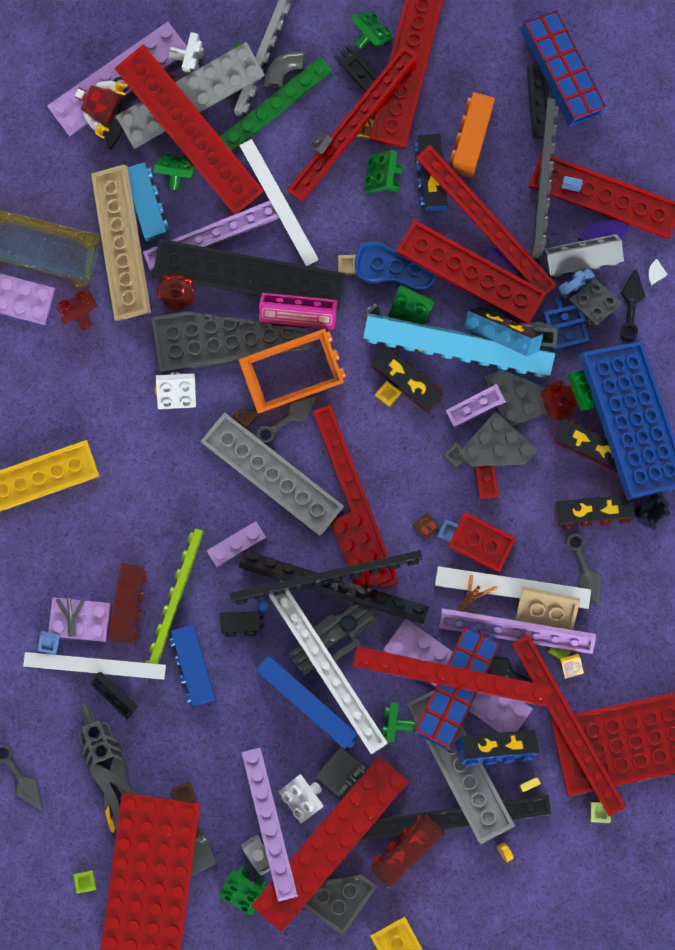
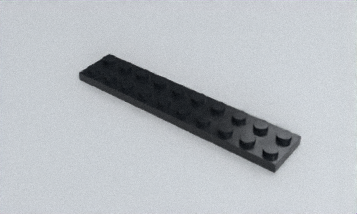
M160 238L152 274L153 277L260 297L262 293L337 300V311H339L346 273Z

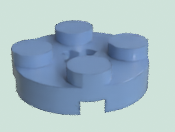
M589 268L584 271L580 270L572 276V281L563 283L558 289L566 299L573 295L571 291H580L593 280L595 275Z

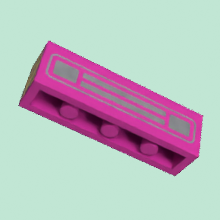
M262 293L259 303V322L334 330L338 301Z

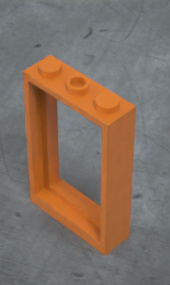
M325 329L238 359L257 414L344 383L343 379L346 376L343 368H339L337 364L339 356L336 349L332 350L330 343L333 342L329 331L326 332ZM320 339L333 378L265 402L252 363Z

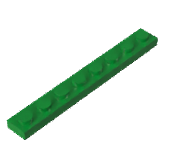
M320 56L220 136V138L234 152L240 147L239 145L249 140L331 74L332 69Z

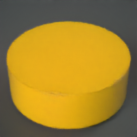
M505 842L497 845V849L506 863L511 861L513 854Z

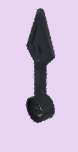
M116 77L113 81L117 82L123 80V78ZM129 86L125 87V89L122 90L123 93H126L129 90ZM117 93L115 94L112 114L102 121L103 126L109 129V132L106 130L104 132L108 149L110 150L124 131L116 115L120 114L123 95Z
M637 270L633 271L620 293L628 302L626 324L620 330V336L624 341H632L636 338L638 328L634 324L635 306L646 297ZM625 328H632L634 335L631 337L624 334Z
M494 657L488 669V672L493 675L532 683L531 679L512 670L508 658Z

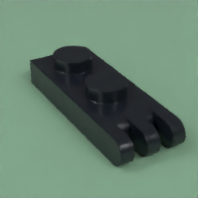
M347 45L345 48L349 54L342 49L340 54L344 58L342 59L338 54L334 58L361 89L366 92L378 76L352 47Z
M102 672L97 673L91 683L92 686L128 720L138 708L135 702L127 697L120 687L109 680Z

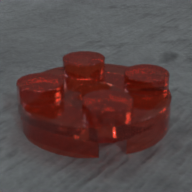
M165 274L157 288L159 300L161 298L164 305L171 309H183L186 305L192 304L196 293L193 280L180 274ZM177 289L180 292L178 294H175L173 290Z
M563 381L550 383L541 392L544 407L547 410L548 416L552 419L562 420L574 414V407L577 406V400L571 386H566L563 384L565 383Z

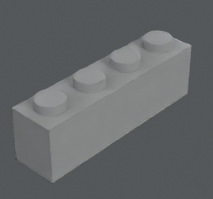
M617 234L544 249L546 270L550 276L554 277L562 276L563 273L568 272L577 273L587 268L598 269L603 265L614 266L624 261L622 240Z

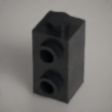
M259 611L220 613L221 634H225V637H236L237 633H245V636H256V632H260V628L264 627V618L260 616Z

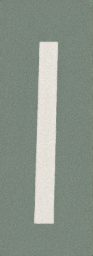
M250 139L239 145L305 265L308 266L318 261L317 255L253 140Z
M25 652L23 667L88 673L102 672L109 675L163 680L166 665L30 652Z

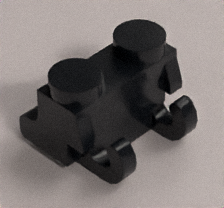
M651 494L648 496L647 502L643 507L635 509V517L644 526L655 530L657 528L656 523L664 515L666 517L670 515L667 508L669 504L662 495Z

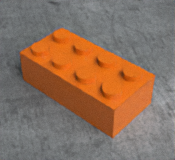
M473 92L472 98L468 97L465 115H463L460 130L457 134L449 164L457 175L472 179L474 177L492 114L494 97Z

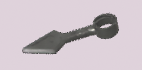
M318 396L289 402L287 415L271 427H260L257 432V438L264 444H269L273 441L274 433L290 421L305 422L316 404ZM267 430L271 433V437L268 440H263L260 437V433Z
M572 534L567 539V545L571 550L575 551L582 569V574L577 584L580 588L591 589L590 599L596 605H599L601 575L591 571L587 565L582 550L584 546L583 537L580 534ZM579 537L581 545L578 548L572 547L570 545L571 538Z
M0 745V749L6 748L9 751V756L6 759L0 758V762H5L17 780L15 795L41 810L43 807L37 779L24 777L12 760V749L8 745Z

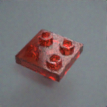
M88 290L86 292H78L70 300H62L55 308L64 324L76 319L81 330L92 325L86 313L98 306Z

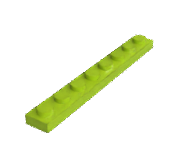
M195 528L194 533L191 532L188 537L187 543L190 544L188 551L184 550L181 558L183 562L182 568H178L175 575L177 583L175 587L170 589L168 598H171L169 606L165 605L162 613V616H164L163 623L158 624L156 630L158 637L156 642H152L149 653H152L150 660H146L145 663L159 664L204 534L202 530Z

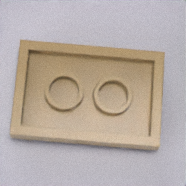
M523 586L515 621L573 630L580 598Z

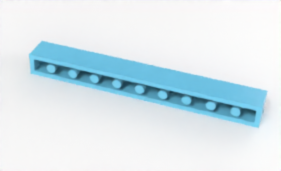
M369 313L367 314L363 338L369 343L377 344L379 341L384 342L385 346L396 348V345L404 346V349L408 351L419 349L423 350L422 353L433 355L434 353H439L443 358L452 359V356L459 357L460 361L469 363L471 360H474L483 366L494 364L497 365V368L508 370V367L514 368L516 372L526 374L527 371L534 372V375L538 377L551 375L555 357L553 350L540 348L539 352L525 356L483 336Z

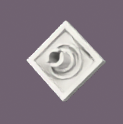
M191 32L186 50L171 47V52H169V59L183 61L182 70L184 76L200 68L198 62L204 55V48H202V41H200L199 35Z
M172 372L170 375H156L158 409L196 407L194 373L180 374L176 372L174 374Z
M301 774L278 791L282 800L287 803L294 817L301 824L324 807L316 796L322 791L320 785L314 782L309 786Z

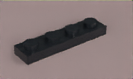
M528 65L527 79L532 138H543L545 133L546 104L549 98L548 83L542 75L539 65Z

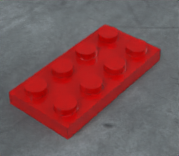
M361 507L332 521L331 525L347 566L385 558L365 507ZM389 568L381 569V573L370 575L369 572L363 573L362 577L353 579L354 584L371 589L393 578Z

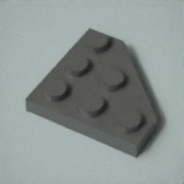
M502 369L484 376L488 388L495 384L498 385L506 402L496 408L499 415L512 427L559 408L551 389Z
M494 412L458 452V455L471 467L525 465L538 450L497 412Z
M362 874L325 880L303 907L344 935L378 886Z

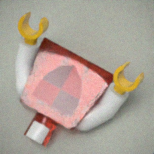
M103 81L98 82L96 86L91 85L89 91L79 87L75 94V98L83 101L81 110L84 111L83 116L87 123L95 131V134L103 139L105 138L102 135L103 131L109 132L107 127L110 126L123 95H126L122 89L124 86L128 87L127 84Z

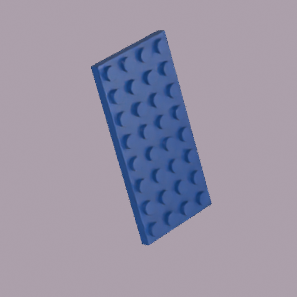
M642 341L579 354L627 500L675 489V437Z

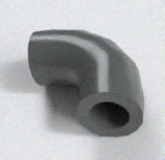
M304 51L286 52L275 58L267 69L264 85L268 88H281L284 76L289 71L303 70Z

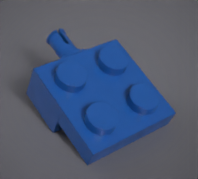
M562 296L554 298L557 309L544 312L543 314L546 324L558 328L557 347H551L552 350L557 351L589 343L590 339L585 325L584 314L575 305L564 307Z

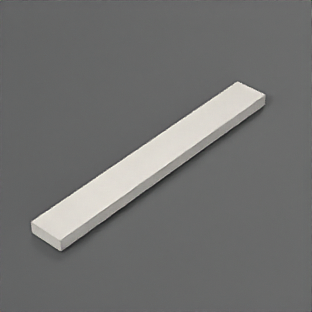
M439 566L435 583L437 587L520 599L524 586L580 598L579 608L589 609L591 589Z

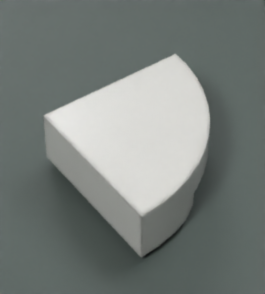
M658 259L651 264L648 271L650 285L667 276Z

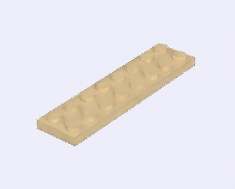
M123 164L92 173L91 177L114 320L120 321L151 313L128 167Z

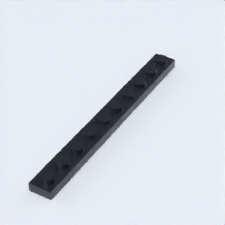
M421 550L232 592L229 593L232 603L236 602V605L248 603V599L255 598V601L266 599V595L274 594V596H281L286 594L285 591L292 589L293 592L305 590V587L310 585L313 588L321 587L324 585L323 582L339 583L345 577L356 579L362 577L363 573L369 572L370 575L381 573V569L385 568L396 570L403 564L414 566L422 560Z
M246 550L239 562V568L280 581L318 573ZM345 580L339 583L323 582V586L313 588L312 585L305 587L424 624L429 611V606L422 605L421 603L409 601Z
M548 795L502 801L512 820L551 815ZM460 807L428 812L443 827L442 830L469 826ZM426 812L377 819L358 842L402 836Z

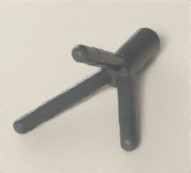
M67 596L68 612L60 599H56L67 619L68 637L76 636L75 619L84 604V600L80 601L73 614L70 596Z

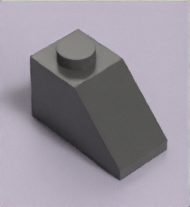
M531 321L529 324L520 323L543 334L541 346L557 347V327L539 321Z

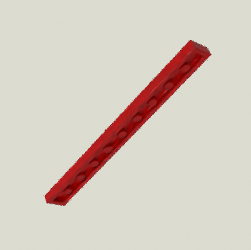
M403 45L330 137L333 140L323 154L316 153L287 189L291 195L302 203L416 63L419 59L417 54Z
M431 145L415 158L527 282L547 292V294L557 285Z
M331 405L314 410V417L350 511L353 512L361 507L366 508L385 558L389 557ZM390 570L393 579L379 585L381 590L399 583L395 570Z
M529 634L513 642L511 645L532 683L550 686L546 707L608 817L626 808Z
M358 646L353 667L545 707L547 706L550 686Z

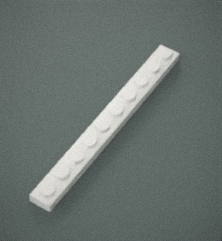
M289 590L285 591L286 594L281 596L270 594V599L370 754L387 745V741Z

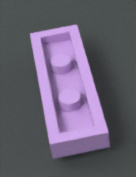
M495 384L447 409L446 412L456 428L506 401L498 385Z
M257 521L208 549L207 552L215 566L219 567L266 539V536Z

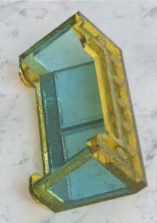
M0 210V261L69 278L73 285L77 287L87 286L91 282L102 244L101 235Z

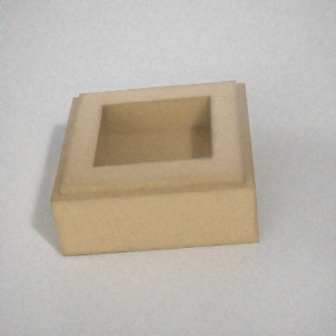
M338 255V272L346 273V275L356 274V255Z

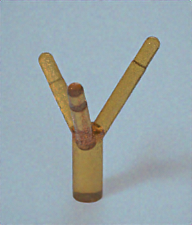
M470 575L467 596L458 606V611L464 612L473 600L496 590L497 586L476 594L480 589V586H477L471 593L473 575Z

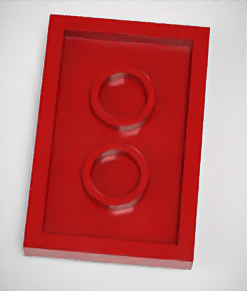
M464 512L447 547L499 573L516 537Z

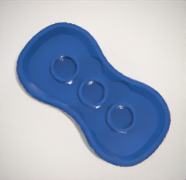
M379 242L363 244L358 249L355 257L356 274L367 283L376 284L393 281L414 290H425L430 288L437 278L435 274L398 255L395 249Z

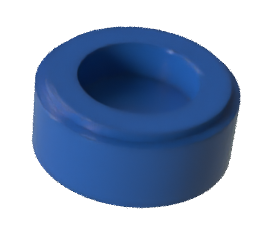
M266 595V599L260 600L258 607L260 613H266L269 595Z

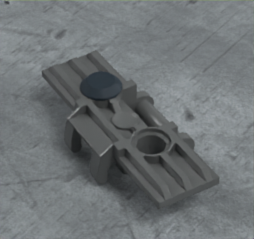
M354 603L336 617L332 613L313 629L328 651L341 638L345 639L349 636L352 639L332 655L336 663L356 646H361L356 636L376 622L378 617L371 608ZM301 645L288 654L304 676L315 669Z

